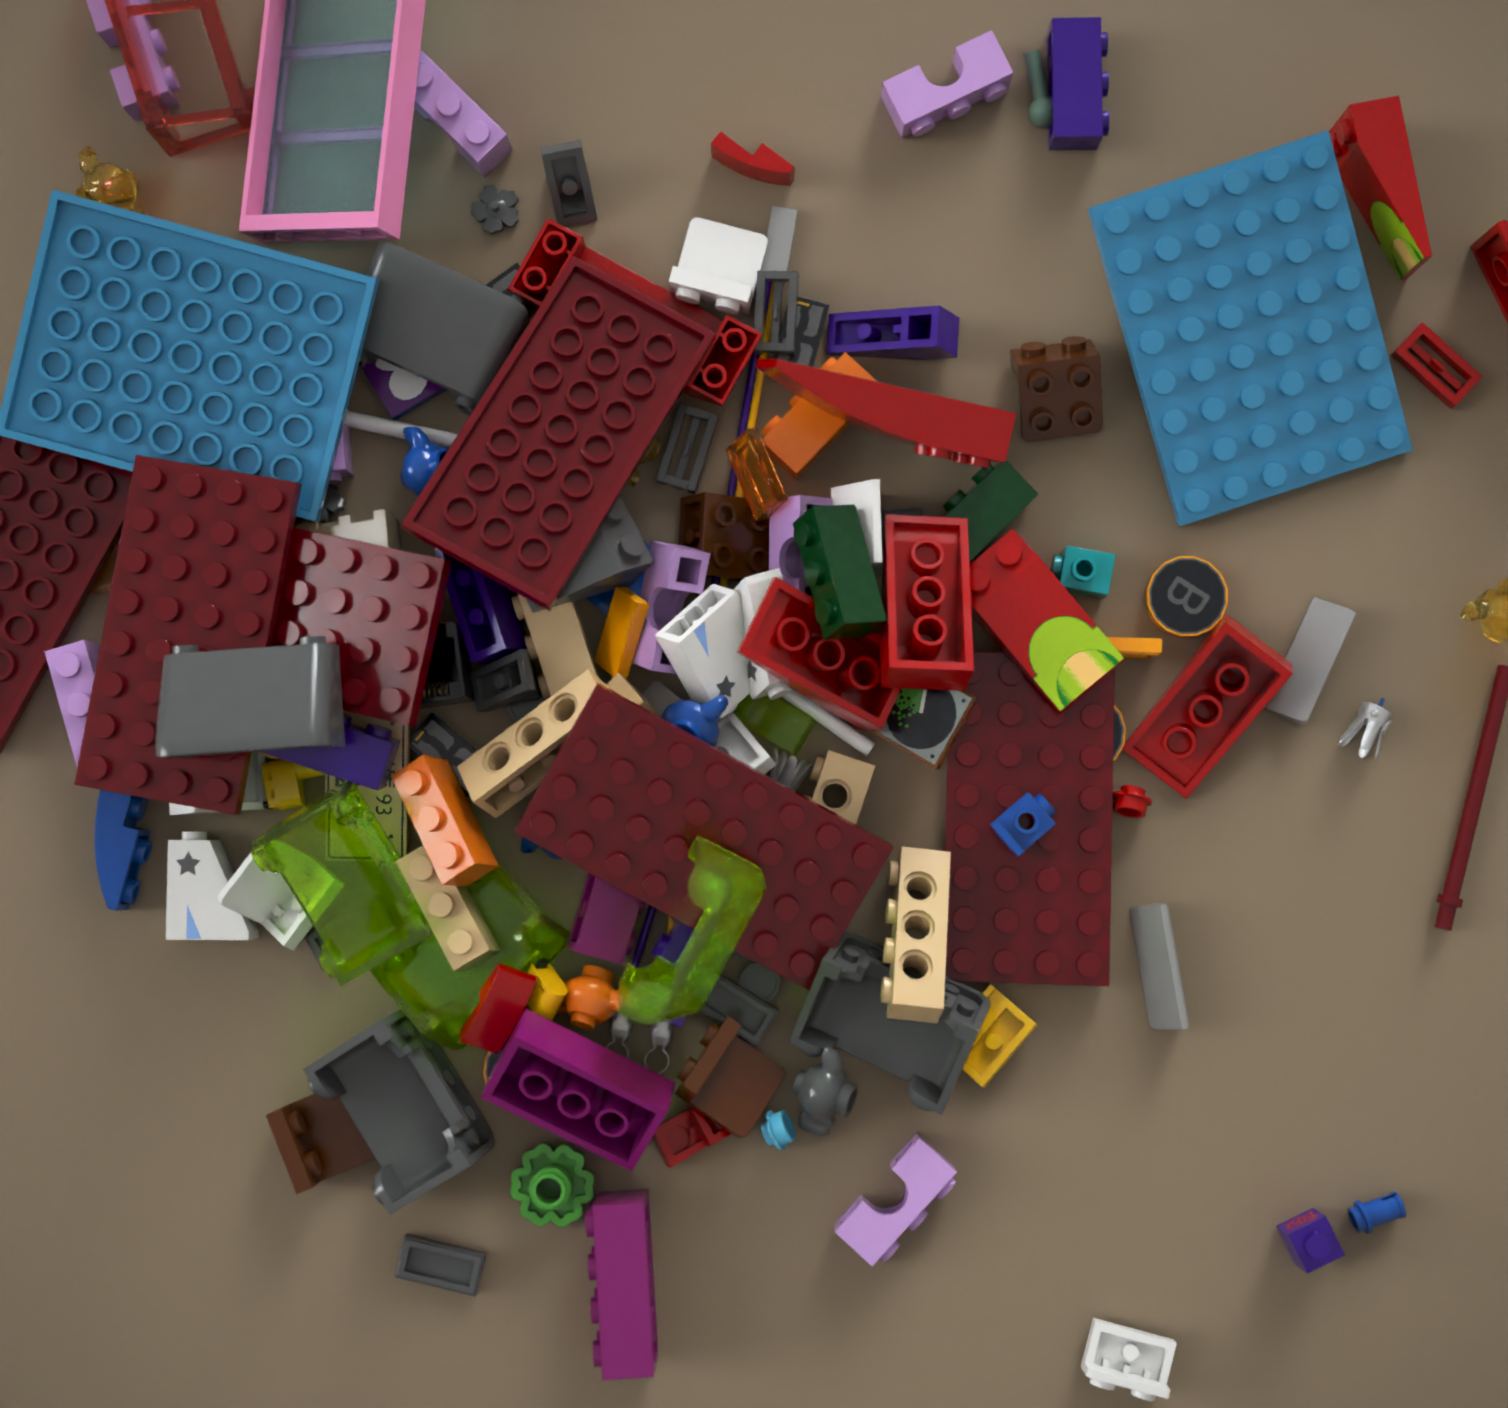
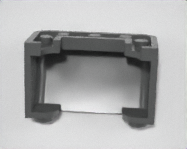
M380 242L365 274L380 279L359 366L364 367L366 363L376 364L378 358L448 389L450 396L455 400V408L470 416L528 326L529 317L527 309L519 301L500 291L395 244Z
M326 636L300 637V645L199 652V645H179L172 647L173 654L164 655L155 739L157 758L184 759L198 758V756H213L215 754L345 747L339 645L326 643Z
M843 933L834 949L829 948L822 959L789 1043L797 1046L801 1052L811 1057L821 1056L827 1045L832 1049L836 1047L910 1082L907 1087V1093L912 1098L913 1104L922 1110L934 1111L942 1115L990 1008L989 999L976 989L945 975L944 1010L938 1023L887 1018L888 1003H881L880 1001L883 977H889L890 963H883L884 947L856 934ZM906 967L903 969L904 973L910 978H922V974L916 968Z
M406 1006L383 1018L303 1069L308 1077V1084L316 1096L323 1097L329 1101L340 1098L382 1168L374 1176L373 1192L376 1199L386 1207L390 1215L467 1169L492 1150L495 1145V1139L489 1124L422 1014L412 1006Z

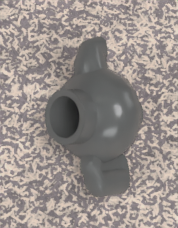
M828 1045L822 1052V1063L810 1067L808 1071L800 1070L793 1086V1093L799 1095L798 1100L803 1107L799 1116V1127L821 1137L829 1134L831 1127L835 1124V1114L848 1117L858 1092V1085L847 1081L846 1071L842 1068L839 1053Z

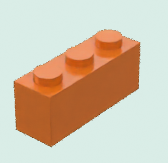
M846 352L838 360L832 356L820 368L876 381ZM794 395L789 402L792 408L782 419L776 415L762 429L761 434L764 438L761 440V448L797 481L851 423L837 418L801 397Z
M423 754L391 775L442 885L468 887L499 867L447 759Z

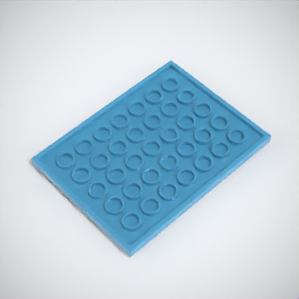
M1329 130L1087 208L1177 525L1183 526L1413 450Z
M52 189L1 405L0 436L133 472L136 455L297 482L302 486L296 517L320 522L380 279Z

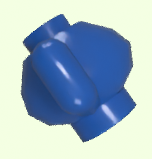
M406 427L403 430V434L409 443L410 449L403 459L401 481L407 489L419 496L449 448H443L431 443L428 436L418 427Z
M718 695L705 704L695 700H681L668 705L661 717L715 747L719 735L717 719L726 709L728 699L724 695Z

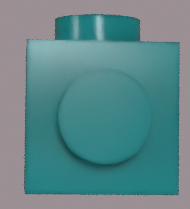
M1066 546L1061 551L1060 556L1054 555L1050 570L1070 594L1102 600L1109 594L1116 554Z

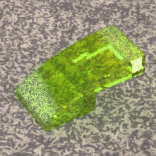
M749 693L738 703L737 708L733 711L746 728L794 756H797L817 722L812 717L778 698L770 700L768 695L752 700Z

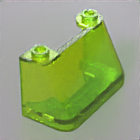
M345 781L257 836L251 842L254 848L251 850V854L257 866L263 872L269 870L274 875L281 874L323 941L321 946L323 954L319 956L320 965L328 977L332 978L335 976L340 986L430 935L431 928L396 863V860L401 858L353 782Z
M699 835L696 836L687 853L688 858L696 864L688 881V893L691 900L705 911L676 964L657 955L653 963L646 967L636 968L630 964L627 965L618 984V1013L638 1023L647 1025L689 1017L702 1009L764 896L766 890L765 877L757 865Z
M497 858L496 861L499 867L467 888L499 945L501 952L466 972L453 971L432 929H430L413 947L404 943L390 944L384 947L379 952L377 959L367 968L423 1036L454 1051L469 1046V1044L460 1042V1029L479 1004V990L498 963L526 973L531 964L533 963L535 966L539 959L545 958L551 964L566 948L570 935L565 926Z

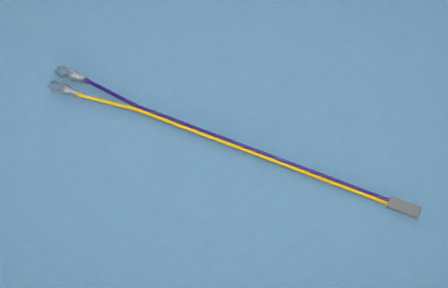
M772 206L767 232L768 245L761 271H788L798 210ZM767 281L764 342L770 343L774 281L773 283L772 281ZM753 352L751 356L727 491L729 496L743 497L764 379V373L756 368L757 359H767L768 353L759 355ZM712 577L711 585L715 584L727 588L728 578ZM650 905L625 985L621 988V991L626 993L632 1000L633 992H631V988L656 912V908ZM669 915L667 935L676 921ZM633 1003L630 1014L616 1011L615 1015L610 1019L609 1034L610 1037H613V1042L605 1047L607 1048L610 1044L614 1043L615 1038L623 1039L622 1045L627 1050V1058L629 1057V1050L623 1042L632 1033L634 1024L632 1019ZM656 1017L649 1035L650 1043L654 1044V1049H651L648 1053L655 1050V1045L664 1046L662 1051L668 1058V1065L670 1061L669 1055L664 1048L665 1046L668 1047L673 1039V1025ZM648 1053L646 1054L645 1059H644V1064H645V1067H646V1068H648V1066H647V1064H646V1057H647Z

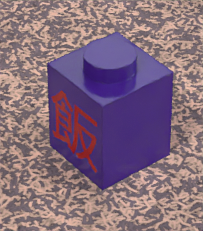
M1314 1208L1276 1226L1294 1263L1307 1274L1345 1255L1327 1217Z

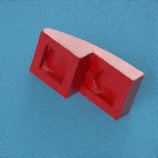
M721 131L711 142L712 158L739 174L775 185L790 186L794 181L795 167L764 143L752 155Z
M498 963L479 990V1004L460 1029V1042L498 1054L513 1032L536 985V976Z
M691 1106L662 1122L652 1139L666 1166L673 1167L703 1148L721 1141L731 1135V1133Z

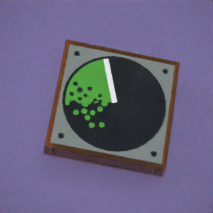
M901 688L883 729L870 731L939 770L979 697L966 690Z

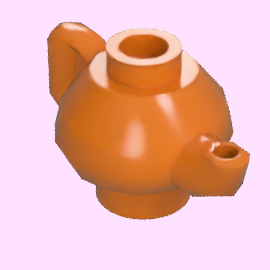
M585 965L581 976L563 980L568 992L556 1014L567 1012L571 1017L570 1023L573 1026L584 1030H594L595 1025H600L612 1018L616 1011L630 1014L632 999L623 991L616 990L612 986L615 979L614 973L599 966Z

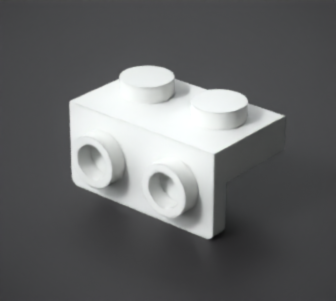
M1093 1318L1081 1368L1086 1377L1090 1378V1383L1099 1388L1114 1390L1115 1385L1131 1389L1130 1393L1133 1396L1146 1401L1154 1402L1156 1396L1169 1399L1171 1390L1167 1386V1381L1177 1343L1171 1338Z

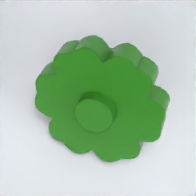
M541 1142L535 1148L528 1149L523 1154V1166L517 1167L511 1174L512 1185L510 1189L513 1199L523 1201L520 1206L522 1217L531 1220L532 1223L539 1227L545 1226L552 1220L557 1227L561 1228L582 1216L584 1211L583 1203L592 1200L595 1194V1173L591 1169L583 1167L586 1156L582 1151L575 1149L567 1142L561 1143L556 1149L548 1142Z

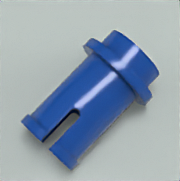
M1396 1191L1363 1204L1361 1201H1355L1354 1207L1347 1210L1350 1222L1357 1233L1364 1231L1366 1234L1372 1233L1373 1227L1406 1217L1405 1206Z

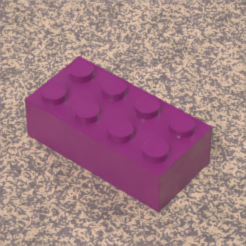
M525 1009L492 1068L481 1098L632 1171L668 1113L676 1082L543 1016Z
M649 1189L599 1192L594 1203L589 1205V1211H586L585 1214L587 1237H594L592 1254H588L589 1280L597 1281L594 1297H591L590 1301L592 1324L599 1323L597 1340L593 1341L594 1367H602V1380L654 1377L659 1353Z

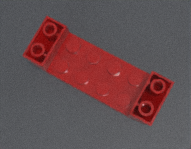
M547 218L510 283L508 290L537 311L573 255L716 333V337L683 393L723 407L763 334L729 315H726L724 320L694 304L677 299L674 293L586 247L582 236Z

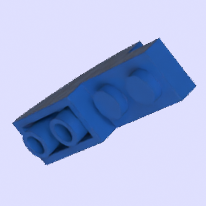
M100 790L97 800L94 837L96 867L100 886L108 909L115 911L129 910L130 904L136 902L140 893L141 881L137 880L141 864H146L152 850V841L148 840L151 831L135 827L137 820H141L146 812L148 798Z

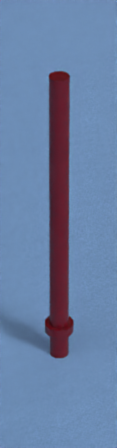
M1506 665L1497 666L1443 893L1438 894L1436 900L1437 903H1440L1434 927L1447 931L1452 930L1457 908H1462L1463 900L1459 897L1508 698V666Z

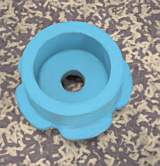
M771 1110L766 1112L765 1118L767 1121L761 1123L763 1137L769 1146L775 1145L779 1150H784L787 1144L796 1140L793 1122L785 1110L773 1113Z

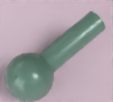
M1038 49L1024 53L1033 96V102L1030 104L1028 115L1033 125L1046 129L1049 128V125L1053 124V113H1051L1050 96Z

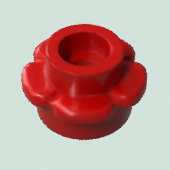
M1123 785L1120 791L1113 792V812L1124 817L1143 818L1146 816L1147 806L1152 805V800L1149 797H1145L1146 791L1143 788Z

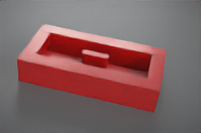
M1423 322L1391 354L1396 361L1450 409L1455 407L1483 377ZM1418 338L1421 339L1466 380L1464 385L1442 363L1425 351L1416 340ZM1407 350L1414 354L1423 364H1425L1433 373H1435L1456 393L1454 394L1451 390H1449L1440 380H1438L1430 371H1428L1420 362H1418L1410 353H1408Z

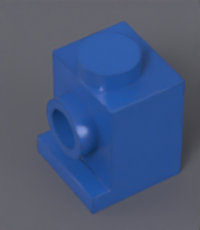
M1026 792L991 822L989 826L1016 857H1019L1056 824L1051 818L1056 811L1040 793L1033 798L1029 792ZM1023 813L1030 814L1034 819V825L1028 830L1022 829L1018 823V819Z

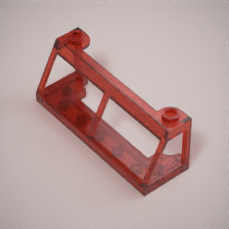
M105 0L146 130L170 157L250 131L255 89L254 87L247 89L242 81L216 0H179L132 6L129 0ZM198 9L230 107L170 116L168 108L161 100L134 16ZM236 118L239 122L181 141L180 134L175 125Z

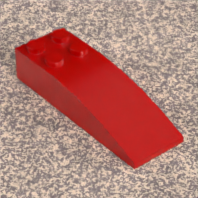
M757 359L756 368L795 395L823 411L864 430L915 445L914 453L951 460L953 453V462L990 468L991 461L1006 462L1016 413L780 359Z

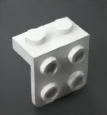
M699 217L693 218L688 227L678 267H672L669 278L670 292L674 293L677 299L686 303L699 304V302L714 305L717 310L724 313L738 314L740 312L749 315L757 286V271H761L768 245L767 237L757 232Z
M268 834L260 839L218 894L217 899L224 907L262 924L284 947L294 951L344 884L316 858Z

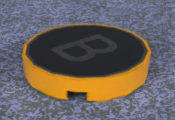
M1178 556L1161 564L1150 576L1145 588L1148 614L1152 622L1165 633L1176 637L1198 636L1211 630L1223 618L1228 605V587L1221 572L1210 562L1195 556Z

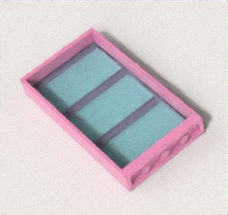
M265 0L239 224L240 232L261 243L400 240L426 0Z

